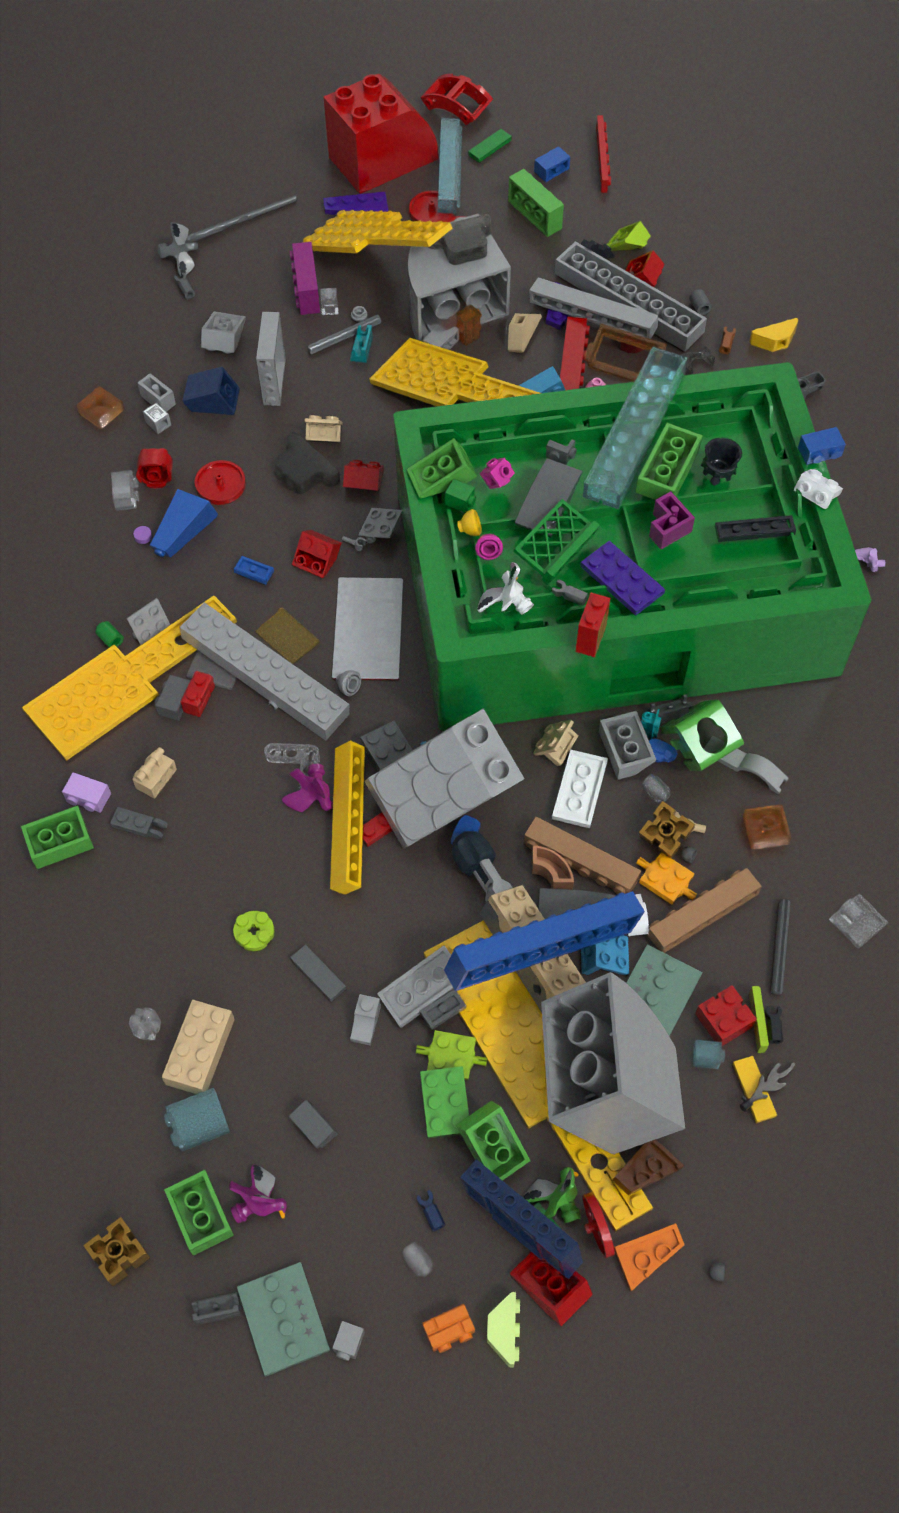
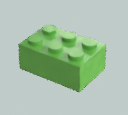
M78 806L21 826L31 859L37 869L94 849L83 815Z
M463 1066L420 1071L427 1138L461 1135L456 1124L469 1116Z
M490 1101L456 1124L474 1159L481 1162L502 1181L530 1162L502 1107L493 1101Z
M205 1170L164 1189L187 1246L193 1256L234 1236Z

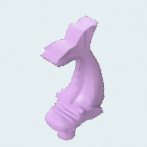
M868 547L855 550L858 560L866 562L867 567H870L872 572H877L878 567H885V560H878L876 548Z

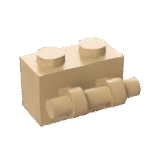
M160 747L146 758L144 765L135 772L132 779L136 789L154 799L177 770L174 760L163 755L165 751Z

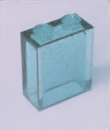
M214 1088L165 1107L167 1114L164 1115L168 1127L172 1126L174 1132L170 1135L174 1147L179 1146L181 1152L230 1133Z

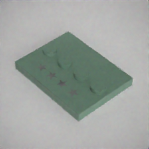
M647 944L626 984L645 1001L670 1037L703 972Z
M301 1262L237 1286L265 1377L330 1351Z

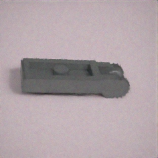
M117 807L110 822V825L114 828L156 839H162L163 834L158 830L152 829V826L165 829L168 825L164 820Z

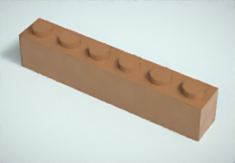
M535 817L524 835V844L532 850L533 846H542L555 851L565 859L570 868L578 871L581 876L595 880L600 886H607L613 889L616 894L632 892L640 878L641 870L538 817Z
M748 868L743 871L737 870L730 876V879L719 881L714 886L715 888L710 891H703L696 900H689L678 911L672 910L669 912L665 919L654 921L649 926V934L647 936L658 950L665 953L757 896L762 886Z

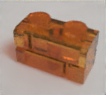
M468 305L464 310L462 309L456 313L459 341L466 346L480 338V330L482 329L480 324L482 314L473 305Z

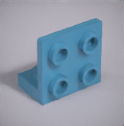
M622 935L581 949L582 974L589 975L602 969L628 975V937Z

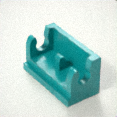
M361 325L358 326L350 361L367 363L373 339L372 325H367L366 331L361 330Z

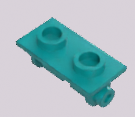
M660 709L657 710V714L650 712L642 714L641 723L647 738H657L661 717H658Z

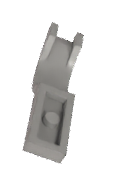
M712 736L704 750L708 753H713L723 747L725 742ZM736 749L718 760V762L735 771L746 770L758 775L767 783L769 789L777 794L781 792L779 787L782 782L786 783L788 781V777L768 759L757 754H746Z

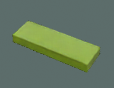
M752 986L749 998L751 1012L757 1018L754 1024L757 1053H765L769 1042L761 988L759 986Z

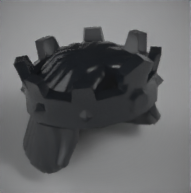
M722 437L712 439L705 445V458H703L701 466L704 467L703 474L705 476L708 474L713 476L710 482L714 486L720 484V478H726V481H730L733 474L736 475L737 464L743 454L739 444L732 439Z

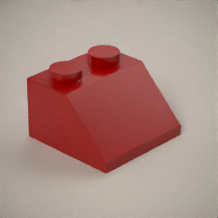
M652 250L630 260L625 271L655 287L665 264L655 251Z

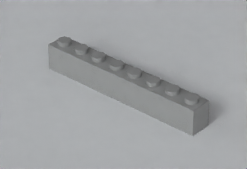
M539 277L529 290L530 303L570 316L587 318L589 322L650 341L658 328V315Z

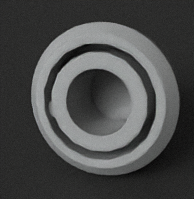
M353 670L339 674L336 678L339 690L346 696L354 695L361 685L360 674Z

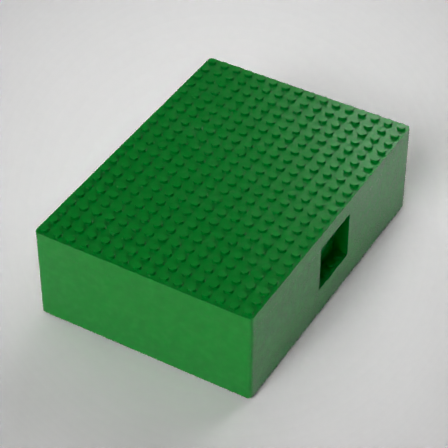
M786 362L468 402L394 413L398 500L400 510H402L401 517L438 727L441 731H446L482 709L485 710L494 725L681 699L683 695H687L688 698L838 677L843 674L871 603V597L838 498L832 499L828 508L823 509L802 496V493L797 488L794 491L801 474L810 469L818 470L827 479H831L825 461L806 465L798 449L801 435L813 433L815 430L791 363ZM669 423L703 436L700 451L676 496L695 517L693 530L686 536L660 549L649 537L651 522L657 519L653 515L655 499L636 493L638 477L665 425ZM454 438L464 448L477 475L476 478L467 483L475 487L476 496L475 504L473 507L468 506L467 511L474 509L478 513L482 528L480 536H470L465 532L459 531L458 521L462 519L465 512L445 505V492L420 498L407 471L409 467ZM715 438L732 439L739 444L743 453L742 458L737 464V473L731 476L730 481H726V478H720V484L714 486L710 482L713 476L710 474L705 476L703 474L704 467L701 466L703 458H705V445ZM549 440L564 446H568L571 440H575L577 452L574 459L569 460L567 466L581 470L583 473L569 505L591 523L596 521L600 526L595 535L547 585L542 580L543 576L513 552L531 532L529 529L516 525L515 521L533 482L547 459L546 447ZM505 458L511 464L515 474L505 486L489 489L480 473L487 467L486 464L491 459ZM565 510L563 516H568V511ZM792 515L796 528V534L790 533V536L718 542L714 526L715 522ZM786 520L788 527L791 528L789 520ZM560 521V529H570L569 521ZM573 521L574 529H582L585 526L580 521ZM540 533L534 535L535 541H545L544 535ZM553 533L552 538L548 537V541H558L557 533ZM561 533L562 541H571V533ZM484 534H494L502 541L503 551L494 560H484L476 553V542ZM608 541H611L665 589L661 597L636 616L608 592L605 585L599 584L580 567L581 561ZM523 546L521 548L525 554H533L532 546ZM536 546V554H546V547ZM549 546L550 554L560 553L559 546ZM537 559L538 564L543 569L548 566L547 559ZM512 562L516 563L520 567L516 581L523 586L522 593L526 598L531 599V602L534 604L533 607L521 615L519 611H516V606L513 603L505 611H501L503 601H498L484 611L478 612V604L483 593L491 588L505 587L502 576L506 571H510V564ZM557 580L564 581L566 586L570 585L588 593L585 604L578 605L564 599L563 596H554L552 588L561 589L556 586ZM590 593L611 598L607 626L595 657L575 652L578 625Z

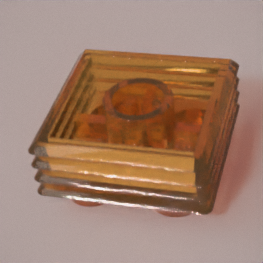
M101 386L94 389L93 392L76 405L78 413L100 429L104 428L125 410L123 402Z
M783 805L744 810L743 819L751 849L788 845L790 843L791 834Z

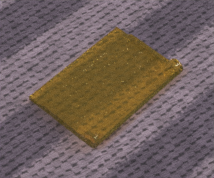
M283 607L279 608L275 615L255 631L292 664L297 662L320 642L317 637Z

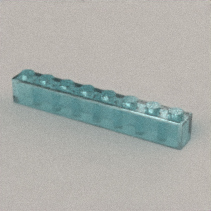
M441 117L437 213L456 214L457 207H460L461 187H458L461 185L462 157L459 156L462 151V146H460L462 144L460 119Z

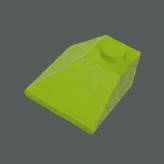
M638 221L620 228L606 245L612 249L611 251L641 249L647 245L651 235L642 222Z

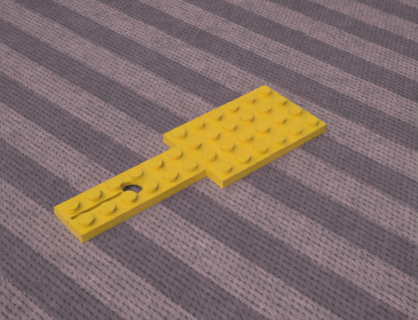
M341 210L337 213L336 217L327 220L323 227L315 229V233L305 237L303 242H312L313 251L358 253L368 244L430 247L453 228L450 222L401 221L402 216L400 212Z
M409 338L369 378L372 385L434 406L453 405L458 399L465 402H476L540 394V392L483 375L488 368L486 361L413 338Z
M215 596L205 601L207 605L221 613L234 624L237 623L235 616ZM202 604L126 656L114 644L23 706V711L66 761L159 696L150 682L197 650L189 643L178 645L175 643V639L181 635L180 626Z

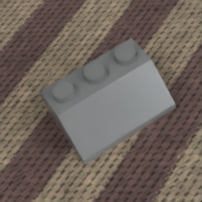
M637 711L600 720L599 734L617 780L636 775L656 761Z

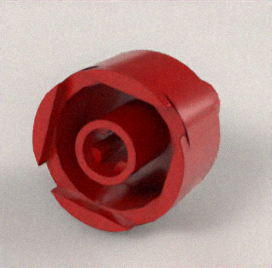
M164 448L142 449L140 451L136 477L141 484L143 482L149 488H162L166 486V483H170L173 460L168 451Z

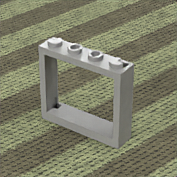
M262 312L256 361L263 405L280 406L286 357L279 312Z

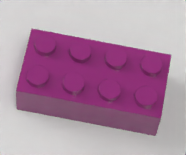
M312 242L292 243L293 250L290 251L291 261H294L291 263L292 273L296 272V274H293L294 285L297 284V286H294L295 297L299 296V298H296V306L300 308L301 315L320 313Z

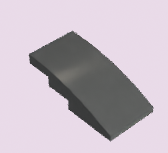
M547 458L528 492L515 524L532 531L561 499L569 504L583 471ZM562 506L558 509L559 516H563L565 511ZM547 521V529H555L556 521ZM548 533V537L552 538L553 533Z
M540 888L538 891L537 908L544 919L551 915H561L569 909H579L588 903L591 905L595 904L603 898H614L616 895L583 890Z

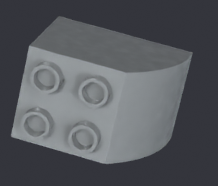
M479 214L459 217L450 222L453 229L430 247L411 246L408 258L409 306L411 326L416 340L423 342L425 335L429 334L433 329L435 331H445L455 326L459 328V331L509 315L511 266Z
M610 972L541 1002L549 1122L611 1154L625 1151L685 1129L676 1048L656 1015L628 984Z

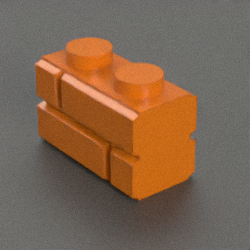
M464 1304L422 1323L433 1352L438 1350L439 1353H443L452 1348V1343L458 1340L460 1343H464L472 1339V1334L475 1333L474 1325Z

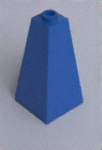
M177 489L150 546L154 549L156 555L161 557L165 555L171 558L218 516V513L208 500Z

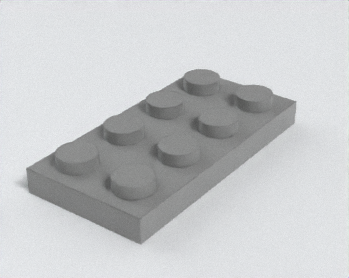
M445 945L377 993L401 1028L419 1016L421 1010L454 990L444 971L451 957Z

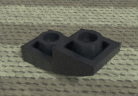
M585 239L581 242V245L602 257H615L611 252L612 249L606 244L601 245L593 240L587 241Z

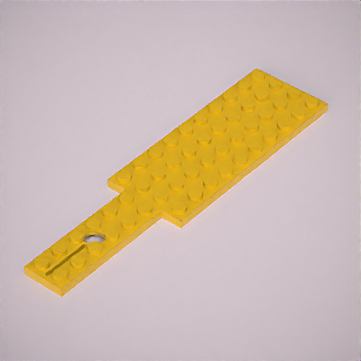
M483 920L423 952L424 957L427 958L444 945L452 955L456 946L471 944L479 938H489L492 936V933ZM516 971L458 990L457 993L467 1006L466 1009L459 1012V1015L471 1035L476 1038L477 1045L485 1058L487 1057L489 1065L527 1128L529 1129L545 1119L549 1122L542 1012ZM549 1122L589 1190L596 1197L600 1208L614 1231L619 1230L653 1209L642 1189L628 1196L619 1186L611 1181L626 1165L619 1153L611 1154ZM593 1155H604L608 1162L607 1166L602 1170L593 1168L591 1165Z

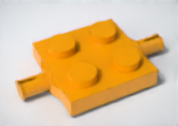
M661 852L656 860L651 863L642 857L636 862V864L646 870L639 883L671 905L682 895L687 896L692 901L696 898L697 893L688 888L689 882L693 879L695 873Z

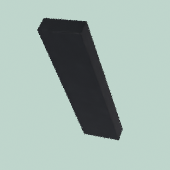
M792 515L715 522L714 526L718 542L790 536V533L796 534ZM786 520H789L791 528L788 527Z

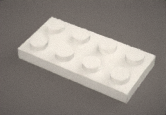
M570 749L552 814L553 820L590 828L608 758Z

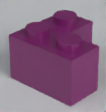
M672 492L655 500L653 515L657 519L651 522L649 537L660 549H663L691 533L695 517Z

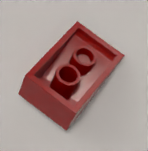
M532 1252L510 1272L511 1277L560 1326L593 1295L587 1280L577 1271L567 1279L543 1258L542 1260L539 1259Z

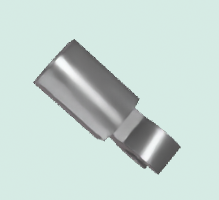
M557 580L556 586L561 589L552 588L554 596H563L564 599L578 605H584L588 598V593L570 585L566 586L562 580Z

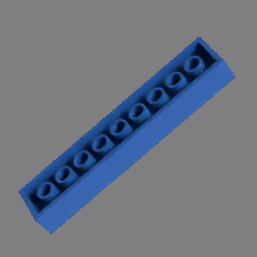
M633 891L626 894L622 892L614 898H603L595 904L591 905L588 903L576 910L569 909L561 915H551L539 922L535 920L524 927L516 926L508 932H498L486 939L479 938L468 945L460 944L454 948L444 971L454 991H458L631 933L645 911Z

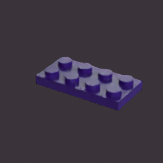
M611 541L606 542L581 561L580 567L599 584L605 585L607 591L635 616L665 592V589Z

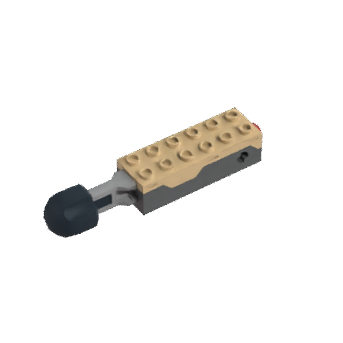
M464 831L455 838L452 844L454 861L461 872L468 876L475 875L486 892V904L479 914L492 935L498 932H508L516 926H527L535 920H538V922L545 920L523 885L513 888L509 882L501 879L492 865L496 853L483 835L475 831ZM568 954L516 971L541 1012L542 1001L586 983Z

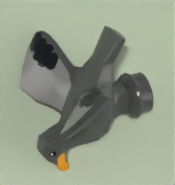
M171 222L170 228L173 241L169 245L164 242L159 244L158 253L161 259L167 258L169 255L174 256L177 259L179 276L183 277L182 273L187 275L195 266L187 252L197 250L198 243H186L189 229L182 224Z

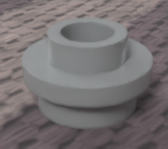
M356 306L351 312L352 319L357 322L365 320L368 316L367 311L362 306Z

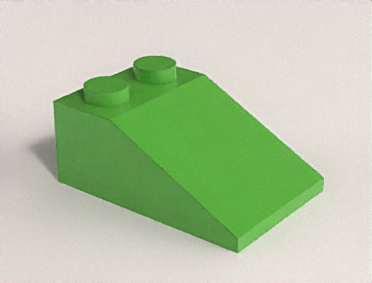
M455 438L407 469L420 498L445 492L453 479L467 484L477 477L464 448Z

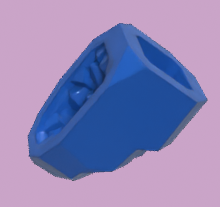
M651 738L649 740L656 757L655 762H672L675 760L677 750L660 739Z
M468 815L462 816L453 832L451 844L464 831L479 832L481 823Z

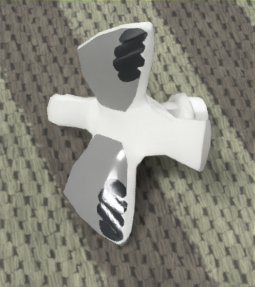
M512 562L510 564V571H506L502 576L505 587L491 588L483 593L478 604V612L484 611L498 601H503L501 611H505L513 603L516 606V611H519L521 615L533 607L534 604L531 602V599L526 598L522 593L523 586L516 581L520 572V567L516 563Z

